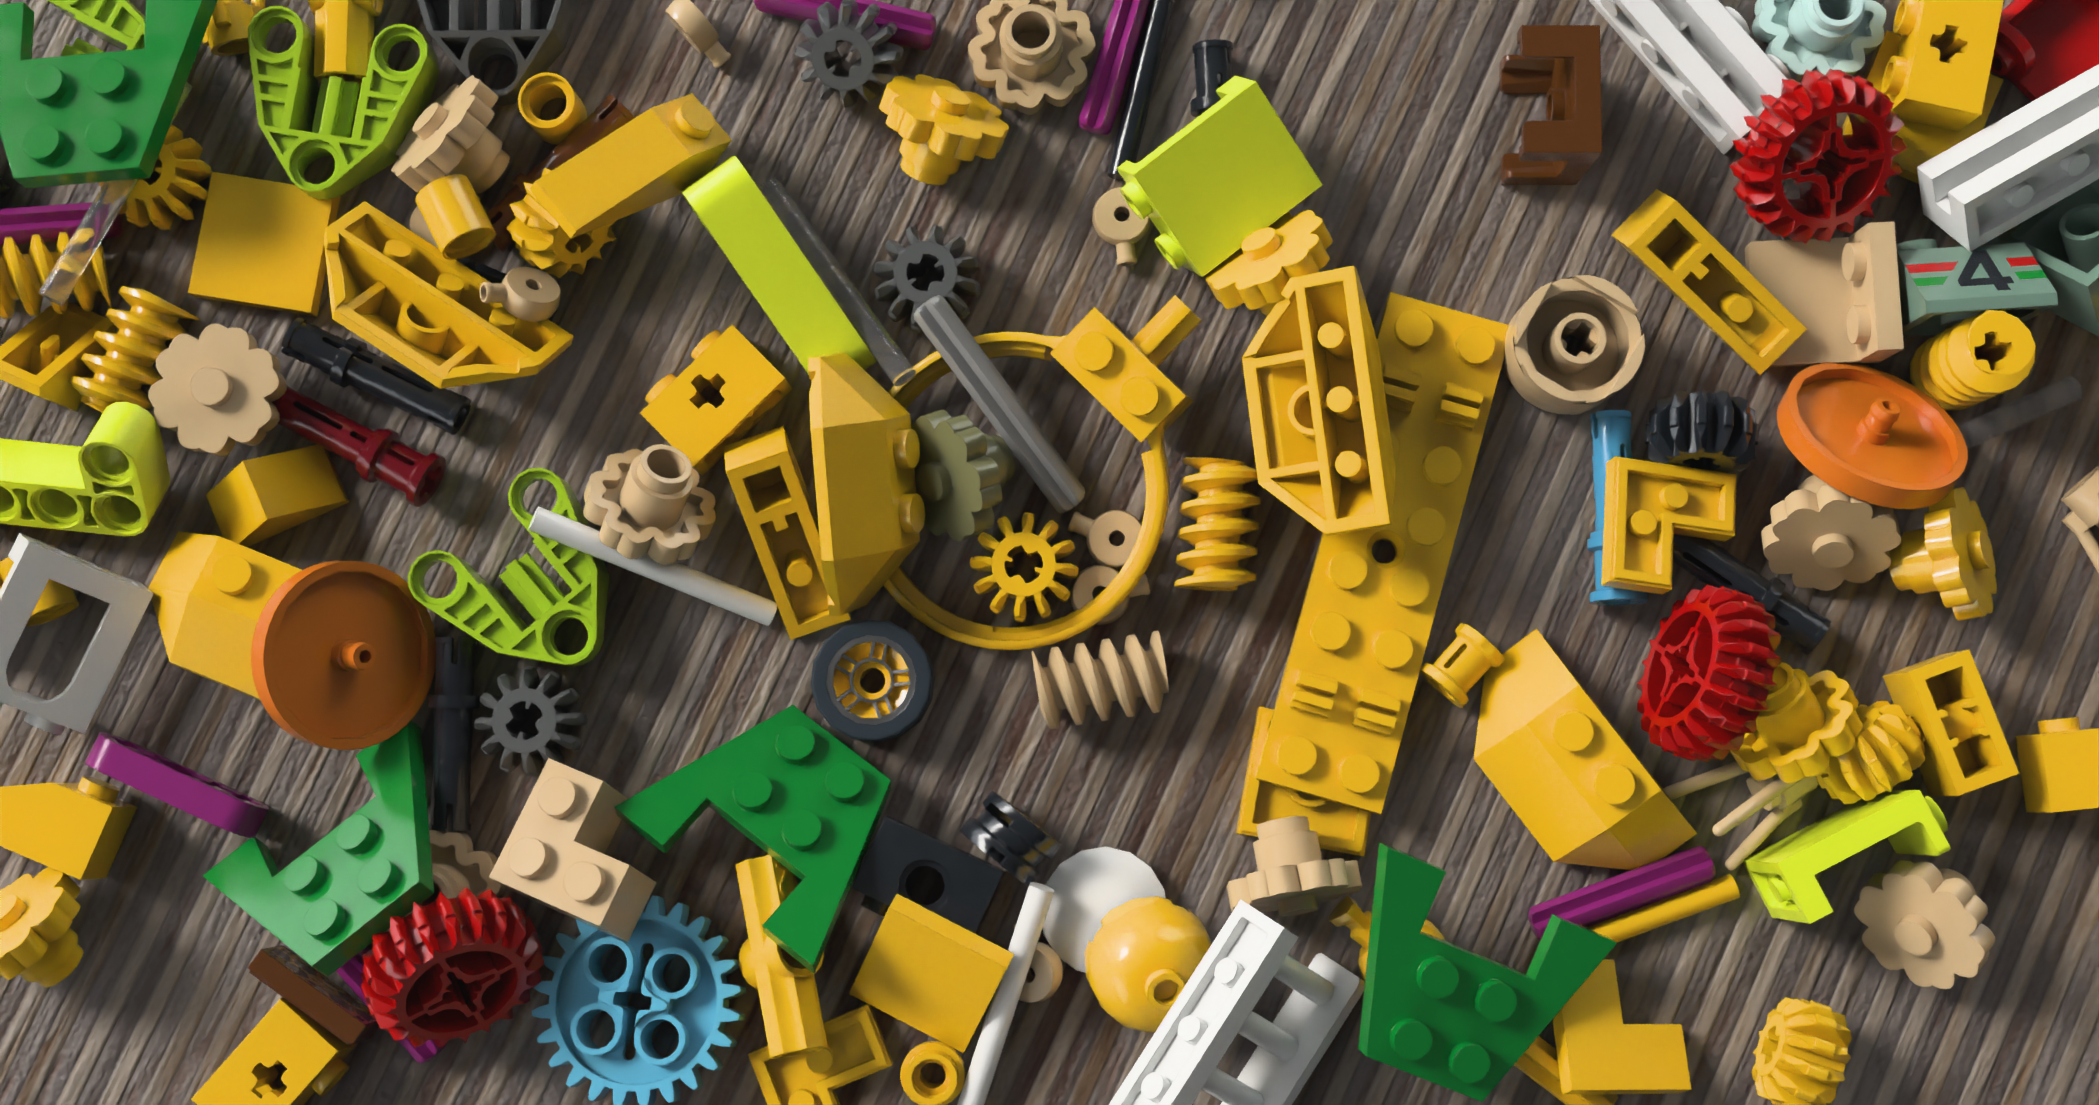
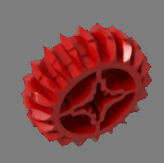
M1829 69L1826 75L1819 71L1806 70L1801 83L1793 79H1782L1781 96L1779 98H1775L1772 95H1760L1764 111L1759 117L1743 116L1746 125L1751 128L1748 137L1733 140L1736 150L1744 156L1729 165L1733 175L1740 179L1733 190L1736 192L1737 197L1746 203L1744 209L1747 210V214L1759 224L1763 223L1764 228L1775 236L1781 235L1784 238L1788 236L1795 242H1803L1805 244L1811 237L1818 241L1830 242L1835 229L1841 232L1853 233L1855 217L1858 215L1875 218L1871 204L1877 197H1892L1885 183L1888 177L1903 173L1899 164L1893 160V157L1908 148L1903 139L1896 135L1904 123L1900 120L1898 114L1891 111L1894 103L1890 101V98L1873 88V83L1860 76L1853 77L1842 70ZM1837 113H1847L1852 126V134L1843 135V128L1837 126ZM1782 180H1794V184L1800 188L1799 199H1787Z
M1706 585L1702 590L1692 589L1686 595L1685 600H1677L1673 604L1671 616L1663 617L1660 620L1658 635L1655 639L1649 640L1651 649L1648 658L1641 662L1645 666L1644 675L1637 683V688L1642 691V696L1637 703V711L1643 714L1641 730L1649 733L1650 743L1660 746L1663 751L1672 753L1674 756L1689 761L1699 760L1707 763L1711 759L1723 760L1730 750H1739L1743 745L1744 734L1756 731V719L1759 713L1768 710L1766 699L1769 691L1777 686L1772 679L1774 670L1781 663V658L1775 654V650L1780 644L1781 635L1774 631L1775 616L1766 612L1765 604L1755 601L1751 595L1724 586L1717 588Z
M466 887L456 898L448 899L439 892L436 901L426 906L413 902V912L408 916H391L390 930L372 935L373 948L362 955L364 965L363 972L360 974L363 982L361 990L371 1016L374 1020H377L380 1029L390 1032L394 1041L408 1038L415 1048L422 1046L430 1039L438 1048H441L452 1038L459 1037L466 1043L470 1034L484 1030L491 1033V1024L498 1019H513V1006L531 1001L529 989L541 982L539 970L544 964L542 957L543 949L531 918H527L524 910L515 905L511 897L500 899L492 889L475 896Z

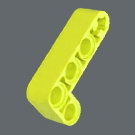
M731 156L680 191L808 375L809 357L847 353L864 370L877 362L736 156Z
M115 402L107 406L82 447L0 438V524L115 536H136L144 532L170 486V473L160 427L151 413L137 404Z

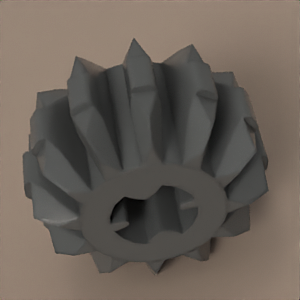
M843 0L839 11L829 2H825L817 8L818 20L807 19L802 23L800 31L808 41L800 43L795 48L794 56L801 60L812 62L801 74V77L805 83L812 82L818 77L824 83L819 90L820 100L827 101L836 90H839L841 102L845 108L853 107L857 102L859 94L865 100L872 103L881 96L879 84L886 86L887 83L893 80L894 76H898L890 64L901 60L904 55L903 48L885 42L897 32L898 28L894 22L886 23L880 28L874 23L880 12L878 5L871 4L860 16L856 0ZM844 41H849L853 44L850 49L851 52L856 49L860 52L861 57L854 64L845 61L848 53L841 56L838 52V47Z
M938 225L932 226L928 241H921L915 226L908 227L906 229V236L909 246L906 248L902 247L897 241L889 239L885 243V249L895 262L879 261L874 264L875 275L888 280L875 288L878 301H894L888 311L889 318L893 322H898L912 311L910 318L911 329L913 332L921 333L922 329L914 320L913 314L927 300L940 295L944 297L958 317L965 319L970 313L969 308L959 296L975 297L980 294V284L973 279L967 278L979 270L977 257H960L966 248L965 239L957 236L942 246L944 232L943 228ZM926 268H935L938 280H942V282L933 281L930 283L928 291L919 290L916 278H913V276L923 277L926 273Z
M523 667L519 684L508 674H502L497 678L498 686L503 694L502 698L490 693H483L480 697V702L494 711L492 718L480 717L475 719V728L486 731L493 730L495 735L487 739L481 746V749L487 755L496 754L504 750L500 759V769L512 772L522 761L526 776H539L542 770L543 759L547 762L548 758L565 765L564 756L558 747L559 745L572 750H579L581 748L582 741L578 737L569 734L568 731L570 725L582 726L587 724V715L576 712L568 713L567 709L577 703L581 694L574 688L564 690L558 694L562 685L563 677L561 674L550 671L540 682V676L536 668ZM525 709L542 712L543 716L535 723L539 731L538 734L521 732L520 727L527 721L526 714L524 713Z

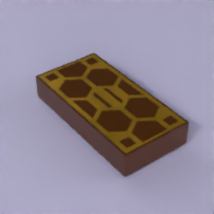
M282 945L261 949L247 967L250 970L249 973L347 1045L370 1039L379 1027L377 1020L372 1018L366 1006Z

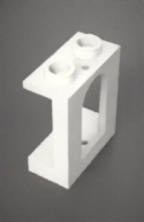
M19 533L8 555L14 563L0 589V708L3 703L27 712L24 718L26 723L55 735H62L65 727L85 734L154 593L138 581ZM51 579L110 604L70 684L61 694L53 699L45 700L9 686L6 669L9 658L48 580Z

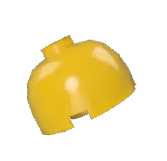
M1158 896L1132 899L1110 910L1100 921L1102 928L1095 934L1093 943L1089 939L1085 950L1086 978L1101 1007L1124 1027L1145 1033L1156 1032L1212 945L1204 925L1190 910L1188 912L1183 907L1173 905L1169 899Z

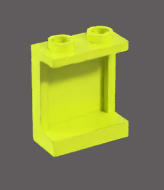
M1234 76L1216 90L1221 100L1141 161L1132 163L1126 160L1117 167L1118 172L1126 182V185L1120 189L1124 200L1140 219L1143 220L1147 216L1150 217L1161 234L1154 242L1164 258L1174 269L1178 270L1183 266L1201 277H1204L1239 250L1242 241L1248 235L1258 229L1269 227L1323 185L1257 82L1239 76Z
M1920 790L1885 791L1878 794L1872 801H1865L1862 798L1854 804H1849L1748 856L1743 861V864L1772 918L1811 924L1834 912L1815 877L1816 874L1885 838H1888L1893 849L1898 854L1940 856L1951 850L1950 844L1944 835L1948 831V824L1937 803L1929 796L1923 797Z

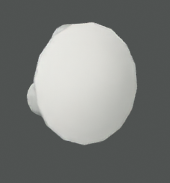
M1107 846L1081 850L1060 863L1045 884L1054 889V895L1043 925V934L1060 959L1075 970L1086 973V947L1089 939L1093 943L1095 934L1102 928L1100 921L1107 913L1132 899L1155 896L1166 899L1164 888L1152 868L1131 852Z

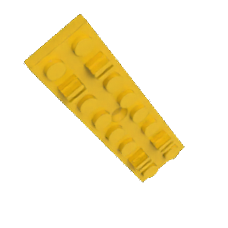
M1392 292L1388 295L1376 338L1379 347L1396 468L1393 522L1389 526L1328 536L1322 532L1255 779L1373 814H1382L1504 360L1505 338L1509 325ZM1385 540L1393 545L1395 549L1393 561L1383 564L1374 559L1372 556V546L1375 542Z

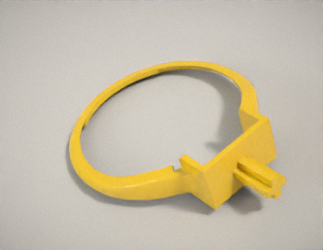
M1174 295L1132 340L1095 307L1068 335L1062 337L1044 336L1027 332H998L974 336L973 338L989 359L1021 357L1051 362V357L1053 356L1141 443L1147 439L1152 450L1141 454L1146 481V500L1142 526L1128 560L1112 582L1099 595L1079 610L1047 623L1024 627H999L976 623L959 617L930 600L914 585L900 566L884 584V587L893 598L914 618L930 629L968 645L996 650H1023L1052 645L1072 638L1091 628L1114 611L1137 586L1148 569L1159 545L1168 515L1170 499V476L1164 433L1194 402L1158 366L1184 341L1202 320ZM936 351L913 366L895 383L888 393L907 409L914 399L929 385L952 372V370L939 352Z

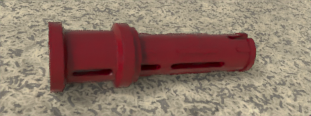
M287 386L285 393L279 399L272 402L279 412V425L356 464V471L360 477L369 483H375L379 480L406 494L407 502L415 507H421L427 503L443 478L446 468V460L443 456L437 453L426 455L400 441L399 434L390 428H378L373 431Z

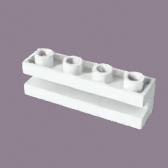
M1589 0L1723 155L1735 146L1733 140L1745 138L1749 135L1751 128L1746 125L1743 116L1759 117L1764 111L1760 95H1772L1775 98H1779L1781 96L1782 79H1791V75L1784 63L1772 54H1765L1749 36L1750 30L1744 18L1735 9L1728 6L1724 7L1719 0Z
M2099 64L1917 166L1923 214L1971 252L2098 180Z

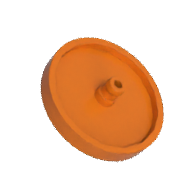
M1831 362L1807 367L1792 379L1778 405V428L1792 454L1810 472L1828 485L1870 504L1895 509H1918L1934 505L1948 496L1967 465L1968 450L1966 442L1950 415L1936 401L1915 386L1894 375L1872 367L1853 363Z
M329 561L310 566L284 582L269 599L259 617L251 648L254 684L258 696L271 718L284 731L302 742L338 750H357L377 745L398 733L411 721L421 708L431 687L436 666V644L434 627L428 610L413 597L408 583L402 577L382 566L362 561Z

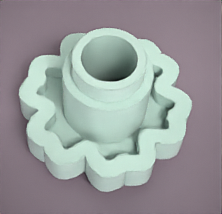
M1757 0L1754 8L1756 17L1752 24V33L1757 39L1769 43L1765 54L1769 53L1780 59L1787 67L1791 79L1797 82L1802 80L1806 70L1819 71L1826 75L1829 69L1842 70L1853 76L1863 67L1865 55L1874 51L1884 39L1883 25L1887 14L1886 9L1880 3L1873 0Z

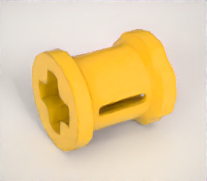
M1460 623L1455 629L1457 635L1455 640L1433 664L1424 663L1420 668V674L1447 700L1457 707L1463 708L1469 701L1466 695L1491 666L1498 668L1505 659L1500 651L1482 634L1468 624Z

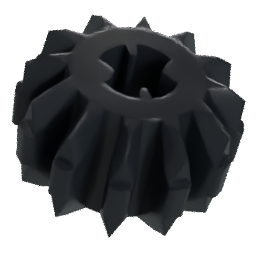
M1703 389L1695 393L1679 391L1675 393L1674 397H1663L1657 400L1655 408L1649 411V424H1646L1645 444L1648 445V458L1657 463L1723 473L1740 472L1748 468V462L1755 459V445H1758L1759 424L1755 423V410L1749 407V401L1740 396L1730 397L1729 393L1724 390L1717 393L1705 392Z

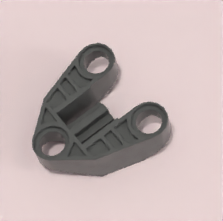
M417 0L427 32L466 78L473 75L485 84V70L491 63L504 59L510 60L515 64L517 72L512 84L505 89H491L498 95L495 105L500 106L518 102V95L523 84L532 76L545 73L564 51L581 0H521V29H516V0H479L478 30H474V0Z

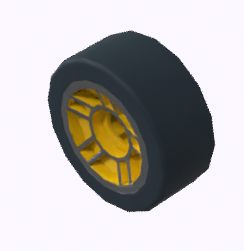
M866 619L843 626L825 640L813 661L810 686L817 709L832 728L855 740L883 742L903 736L922 720L933 699L935 675L929 654L910 632L892 622ZM870 668L878 669L885 677L883 689L874 694L868 693L860 684V679L864 678L870 671Z

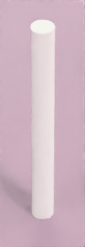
M537 507L528 530L763 625L769 626L776 613V602L678 562L662 565L651 559L647 553L638 559L625 558L616 549H612L600 541L599 530L542 507Z
M1030 882L1008 948V951L1012 952L1014 956L992 997L957 1105L985 1104L1054 895V889L1036 882Z

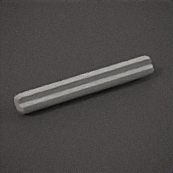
M940 295L934 296L919 306L913 314L914 320L1054 509L1059 513H1064L1080 503L1085 497L1084 487L944 297Z

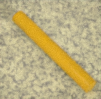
M1727 874L1713 879L1709 883L1586 928L1605 935L1618 943L1740 898V893L1732 875Z

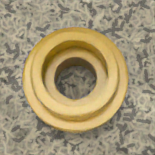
M938 1041L924 1042L911 1049L906 1055L900 1071L903 1090L918 1105H947L960 1094L966 1076L964 1062L959 1053L948 1044ZM928 1063L941 1065L945 1071L944 1080L939 1083L928 1082L922 1075V1067Z

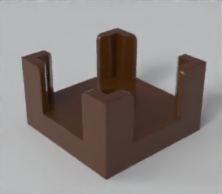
M1522 25L1517 32V44H1520V55H1505L1499 64L1500 91L1503 94H1547L1546 121H1527L1524 123L1521 129L1519 153H1507L1501 158V185H1576L1602 154L1600 25Z

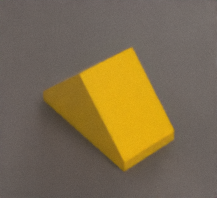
M71 302L68 303L67 311L62 314L55 312L52 305H50L0 346V380L77 411L82 396L68 381L71 376L86 378L94 376V373L84 364L81 357L85 353L104 356L106 350L93 336L96 331L115 333V325L111 320L94 312L84 311L80 306Z
M319 445L243 460L206 494L223 538L245 547L254 545L349 503L328 450Z

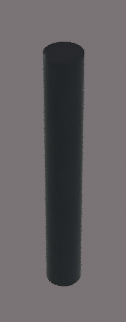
M1149 0L1107 174L1108 177L1125 182L1117 167L1126 160L1132 163H1136L1173 11L1174 2L1172 0Z

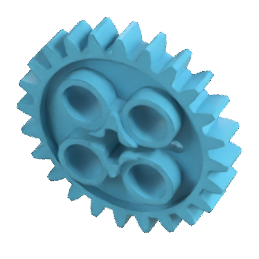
M652 895L628 942L576 920L581 933L580 936L576 938L564 933L556 935L558 943L565 950L562 958L543 956L544 965L555 973L552 981H541L533 987L537 991L549 995V1004L532 1010V1016L550 1019L552 1027L541 1033L537 1037L538 1043H558L560 1049L548 1062L550 1067H561L570 1063L574 1066L568 1076L567 1086L578 1087L588 1079L592 1080L589 1088V1100L601 1101L609 1090L613 1089V1105H628L634 1091L636 1092L639 1105H655L657 1089H659L668 1103L680 1101L679 1081L682 1080L693 1090L701 1089L704 1087L698 1070L701 1065L713 1071H719L723 1068L722 1062L713 1052L716 1046L736 1047L737 1041L725 1032L724 1028L726 1022H738L745 1019L743 1013L729 1008V999L746 993V987L727 983L726 976L739 968V960L720 961L717 955L725 948L729 940L721 935L709 940L704 938L711 924V920L708 917L701 916L691 924L686 925L689 915L688 905L678 902L669 914L665 916L664 898ZM651 943L654 947L653 956L648 962L645 977H643L645 969L643 950L646 944ZM619 946L627 958V967L624 974L618 980L609 982L602 973L601 961L604 954L610 948ZM680 955L690 966V978L688 984L682 990L672 992L664 982L663 971L666 964L672 958ZM641 992L643 995L651 997L649 1010H639L637 1012V1008L628 1006L630 993ZM605 1011L612 1017L615 1023V1033L612 1040L601 1048L592 1041L589 1034V1026L597 1013ZM667 1020L676 1027L679 1034V1043L676 1050L670 1056L664 1058L654 1050L652 1034L661 1022ZM635 1027L634 1046L636 1052L634 1058L628 1060L625 1057V1050L631 1040Z

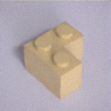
M548 758L489 876L492 880L519 895L626 942L629 941L657 883L629 864L605 855L622 820L617 816L614 807L628 798L604 781Z

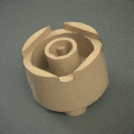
M1577 275L1552 281L1535 291L1510 320L1505 338V356L1502 370L1515 390L1532 405L1556 414H1582L1599 406L1621 390L1637 372L1645 351L1644 333L1642 334L1640 322L1636 315L1638 311L1632 299L1622 289L1605 279L1591 275ZM1569 335L1575 336L1579 340L1576 347L1579 354L1576 356L1569 354L1565 350L1567 343L1564 340Z

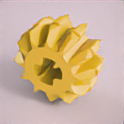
M170 124L152 173L156 171L161 174L155 182L151 178L99 182L102 188L111 192L106 200L108 206L118 214L126 213L127 221L139 228H146L152 221L153 225L161 230H171L174 213L186 221L194 220L193 210L188 204L193 198L199 201L207 199L208 191L197 183L212 174L211 167L204 161L199 160L204 152L202 146L192 138L184 139L183 132Z
M544 168L541 177L552 170ZM523 182L527 194L523 200L509 204L516 218L506 227L512 235V239L516 242L515 247L520 251L519 254L532 266H538L541 270L543 269L546 273L553 274L558 278H561L568 270L582 275L587 260L590 258L603 260L600 253L601 247L604 243L617 239L610 227L616 221L570 238L531 192L530 188L533 184Z
M1025 512L1023 514L1022 532L1019 533L1013 532L1011 522L1006 516H1003L997 520L999 530L1004 537L1001 542L985 532H982L978 537L980 545L993 553V556L971 557L970 567L977 571H987L993 574L978 580L974 584V589L978 595H981L999 587L1000 591L990 604V610L995 614L1003 611L1011 598L1016 600L1014 606L1015 621H1025L1027 616L1026 602L1033 600L1040 616L1046 618L1051 615L1050 605L1044 597L1047 592L1063 602H1067L1071 596L1070 591L1065 586L1056 582L1055 578L1078 577L1079 568L1071 563H1056V560L1071 554L1075 546L1072 540H1063L1052 547L1049 545L1059 528L1058 524L1053 520L1045 524L1038 536L1033 534L1035 526L1033 513ZM1023 552L1028 560L1039 558L1043 567L1034 568L1035 575L1038 578L1032 582L1025 583L1020 575L1009 577L1006 573V568L1014 567L1012 556Z
M1876 701L1870 706L1863 704L1858 706L1856 713L1863 723V728L1859 735L1855 737L1853 748L1844 755L1830 756L1825 771L1816 775L1818 784L1822 789L1825 788L1832 799H1840L1843 804H1854L1862 798L1865 801H1872L1882 792H1892L1893 787L1899 782L1910 780L1913 775L1912 771L1922 765L1926 758L1923 753L1925 745L1919 737L1921 732L1911 716H1906L1900 705L1890 704L1888 701Z
M1785 997L1777 1004L1776 1009H1772L1767 1014V1022L1764 1029L1758 1031L1760 1039L1757 1048L1753 1051L1756 1060L1751 1071L1752 1078L1756 1081L1757 1095L1771 1100V1103L1774 1105H1826V1103H1831L1836 1098L1837 1086L1841 1081L1845 1080V1066L1851 1059L1850 1054H1848V1046L1852 1040L1851 1030L1847 1028L1845 1015L1833 1011L1830 1006L1812 1000H1798Z

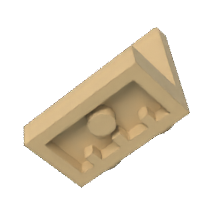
M1894 222L1867 223L1850 237L1831 238L1830 242L1818 241L1817 239H1810L1806 244L1793 240L1752 241L1745 247L1746 269L1807 328L1769 367L1813 366L1827 362L1879 363L1904 349Z

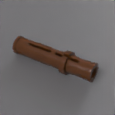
M609 94L593 113L581 122L526 176L520 172L512 180L515 186L486 213L496 232L492 243H495L496 247L503 253L514 242L512 235L506 229L510 222L516 218L509 204L524 199L527 193L523 182L534 184L536 180L541 178L544 168L554 170L635 118L621 102L618 104V100L613 95Z

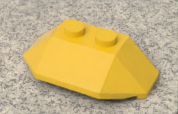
M366 201L325 229L324 246L332 319L439 389L536 375L572 344L574 336L549 319L541 322L525 321L510 314L501 303H483L480 299V286L483 282L490 281L457 260L445 259L437 247Z
M1353 265L1292 277L1281 292V295L1285 298L1276 303L1242 357L1258 484L1327 536L1392 525L1396 468L1379 347L1357 268Z
M833 353L808 358L809 379H811L812 384L809 391L821 562L825 589L829 594L827 596L829 616H842L866 606L920 542L919 532L924 526L925 507L922 497L916 494L915 467L919 462L920 443L916 431L911 429L910 413L847 353Z
M178 531L148 587L154 593L152 602L169 662L177 667L260 700L254 684L251 666V648L255 628L264 607L275 591L293 575L302 571V569L221 536Z
M1537 628L1502 653L1505 661L1500 667L1491 666L1486 671L1483 680L1474 760L1553 862L1633 870L1663 859L1697 834Z

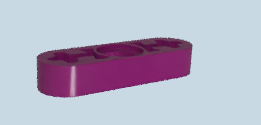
M99 732L85 761L88 766L217 827L247 838L256 837L269 810L267 805L136 743L109 733Z

